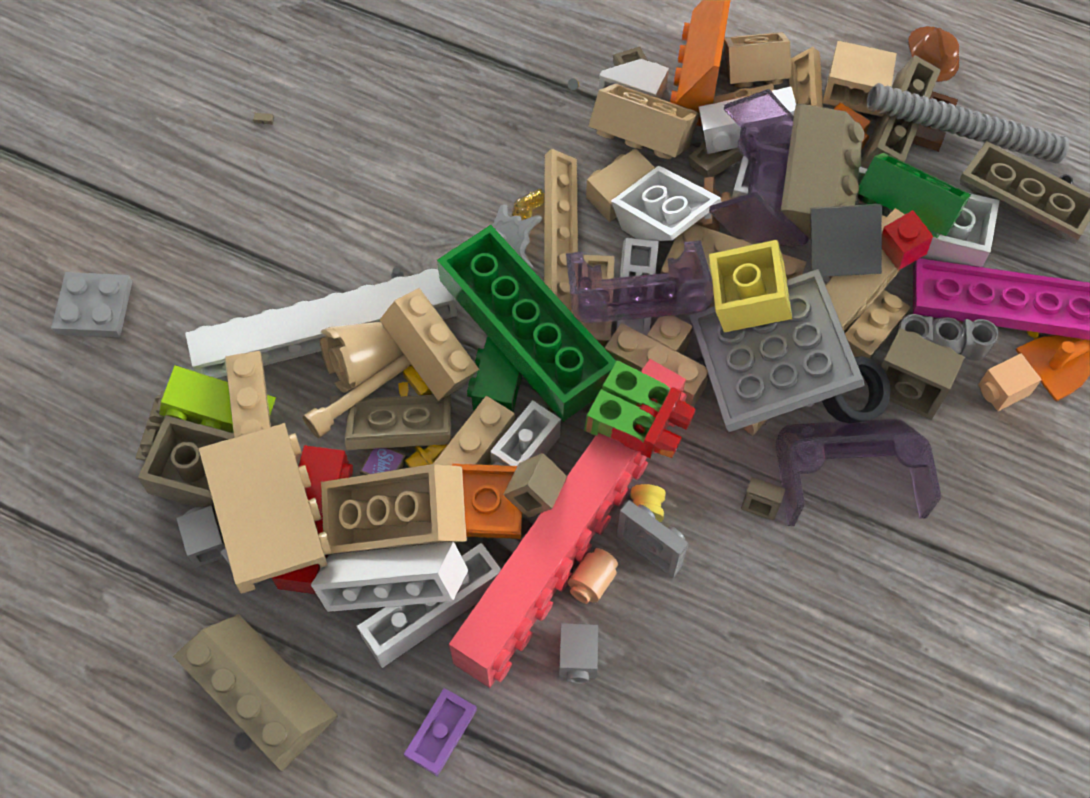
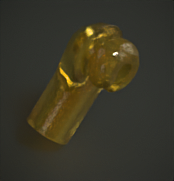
M537 189L517 199L513 204L511 217L521 216L522 220L531 218L532 210L545 203V195L542 190Z

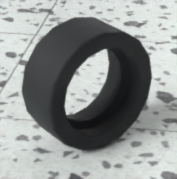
M863 356L854 357L869 390L868 403L862 410H853L847 405L842 394L822 400L827 412L837 421L847 424L870 421L881 415L889 404L891 393L889 378L884 369L873 359Z

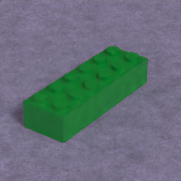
M489 225L437 259L440 282L563 422L596 399L616 360L492 225Z

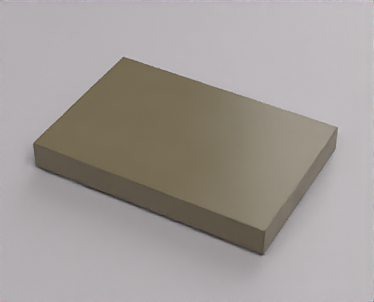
M451 394L440 401L434 395L366 398L348 409L345 433L346 450L449 444L451 441Z

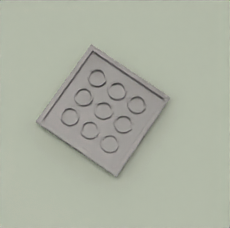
M819 269L787 280L792 319L724 333L716 314L715 306L690 315L728 433L865 386Z

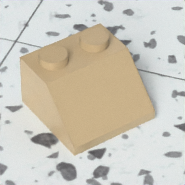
M783 32L724 37L727 74L730 84L735 83V87L740 88L753 86V82L765 81L767 85H776L783 83V79L791 78L790 40Z

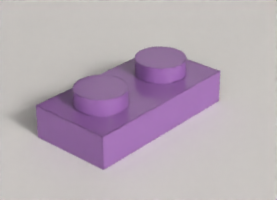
M443 688L406 749L404 757L438 777L477 711L476 706Z

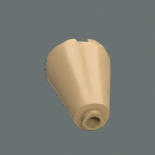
M381 322L333 326L321 330V333L326 335V337L320 339V347L329 374L336 372L340 381L335 382V385L343 393L350 392L404 354Z

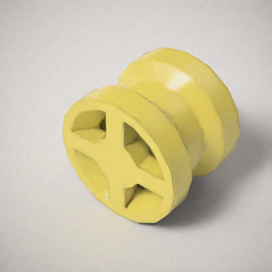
M650 484L633 486L630 491L633 503L637 506L639 504L644 505L654 513L657 521L662 522L664 511L661 508V503L665 500V490Z

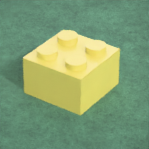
M777 240L709 254L715 311L724 333L792 319L785 266Z

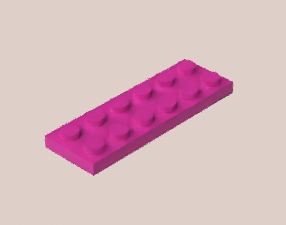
M919 258L913 265V314L936 318L949 317L963 322L965 319H969L972 322L984 319L998 327L1090 340V283Z

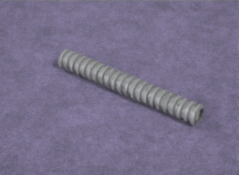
M877 83L872 87L867 98L869 111L874 112L877 110L879 114L886 113L889 117L903 118L905 121H912L914 124L921 123L922 126H930L932 129L939 128L942 132L956 133L960 137L965 136L967 139H974L978 142L982 141L985 143L988 141L1003 149L1008 148L1010 151H1017L1021 154L1025 153L1028 156H1034L1038 159L1042 158L1045 161L1059 163L1065 158L1069 149V140L1066 136H1059L1055 133L1051 134L1048 131H1042L1038 128L1034 129L1021 123L1016 124L1014 121H1007L1003 118L999 119L996 116L990 117L986 113L973 112L971 109H964L961 106L955 107V105L951 103L946 104L944 101L937 102L936 99H928L926 96L920 97L918 94H911L909 91L902 92V90L898 88L893 89L888 85L884 87L881 83Z

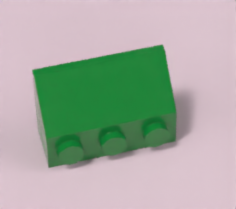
M886 153L873 157L858 190V194L863 196L861 201L868 205L881 204L892 211L896 208L903 214L914 210L933 237L936 238L940 234L944 236L949 234L971 197V194Z

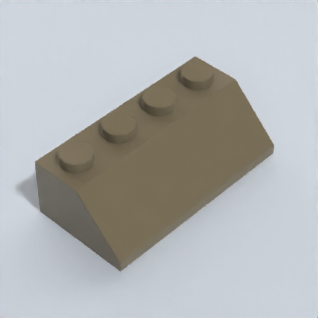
M798 104L795 105L781 212L811 240V207L855 205L856 194L859 190L858 174L862 162L861 146L864 140V131L862 126L855 122L845 111Z
M988 141L985 142L960 177V185L970 189L973 193L1000 200V207L1012 211L1027 219L1030 223L1036 224L1073 244H1076L1090 222L1089 193Z
M239 614L202 629L173 656L281 771L338 717Z

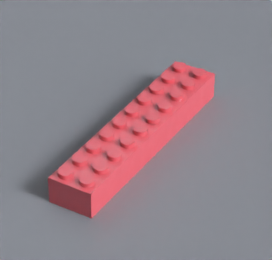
M649 359L641 372L664 383L670 389L674 387L682 391L680 400L685 401L687 394L683 393L686 379ZM669 422V424L667 425V427H668L669 425L672 426V427H675V425L672 424V423H670V422ZM601 433L594 437L568 474L553 508L539 515L449 643L455 666L488 688H491L495 680L501 682L512 666V662L509 661L516 649L522 651L527 646L533 635V632L530 631L531 627L537 619L543 621L553 605V602L550 601L557 590L562 592L566 588L568 580L573 574L570 570L576 561L581 563L586 554L590 552L592 544L589 542L595 533L601 535L611 520V516L608 514L614 505L620 507L630 491L627 486L633 478L638 480L642 476L648 465V462L645 461L647 457L641 455L640 451L632 450L621 442Z

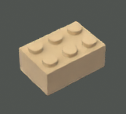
M615 83L598 91L588 127L597 129L596 133L602 137L613 139L616 136L625 139V144L630 147L642 149L644 146L653 149L654 154L658 157L671 159L689 148L700 113Z

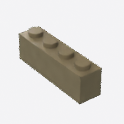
M914 55L897 73L892 88H898L902 92L909 91L911 94L916 93L920 97L926 96L930 99L941 70ZM886 113L883 116H879L861 160V166L868 169L873 157L881 153H886L905 162L919 124H914L912 121L907 122L903 118L897 119L895 116L889 117Z

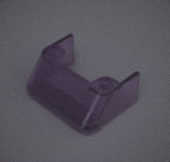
M770 89L724 104V111L741 128L740 138L738 139L739 151L752 163L747 195L709 206V212L739 240L758 243L777 240L779 246L792 248L806 244L809 238L781 212L794 116Z
M882 419L852 424L844 422L791 424L782 428L778 434L776 451L782 487L786 488L783 497L788 526H795L805 505L800 474H810L818 471L825 459L896 456L900 463L910 468L920 519L927 518L942 498L931 445L923 435L903 420Z

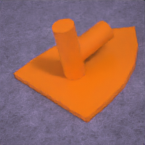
M1053 335L1032 340L1016 348L1017 353H1022L1042 379L1040 382L1056 402L1080 388L1090 376V340Z

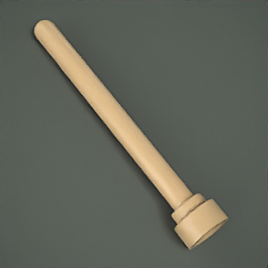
M403 354L326 409L324 407L320 409L313 408L303 415L306 426L315 437H322L331 430L330 426L334 424L335 418L412 364Z

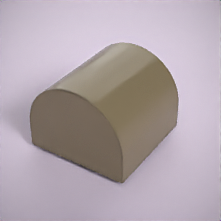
M751 477L741 509L774 520L786 488Z

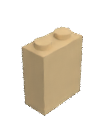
M837 41L822 103L833 106L842 103L855 111L883 116L877 110L874 112L868 110L867 98L870 90L877 83L883 84L884 87L887 85L892 86L897 53Z

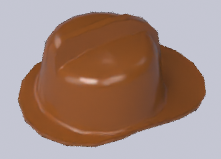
M930 26L920 27L912 31L908 38L911 56L916 55L941 70L936 82L947 81L954 77L959 69V43L954 35L941 28Z

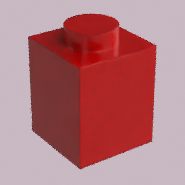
M914 210L883 228L882 250L899 271L928 253L933 235Z

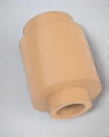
M595 548L592 553H587L568 580L572 596L585 604L589 601L593 603L598 602L617 574V560L610 553L600 548Z

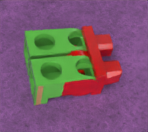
M617 360L586 416L584 431L596 436L601 433L621 442L632 450L640 451L641 455L647 458H651L653 452L673 458L682 437L666 430V427L670 422L687 430L696 409L680 400L682 391L674 387L670 389L664 383Z

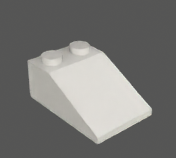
M657 166L611 201L623 231L636 239L653 241L674 240L722 203L721 198L661 166Z

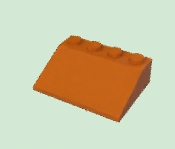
M702 0L692 11L690 23H684L682 40L687 41L686 45L680 44L678 63H683L682 68L676 67L673 85L679 87L678 91L672 90L671 103L699 113L700 106L713 104L731 0ZM700 116L697 122V126H702Z

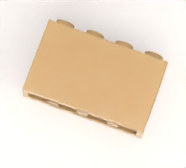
M285 423L199 448L234 581L241 594L255 590L254 583L314 564H319L320 568L328 566L325 555L330 554L331 549L326 533L318 534L315 521L320 520L321 516L316 499L308 500L305 488L310 487L311 483L306 466L298 467L295 455L302 453L296 433L289 435Z

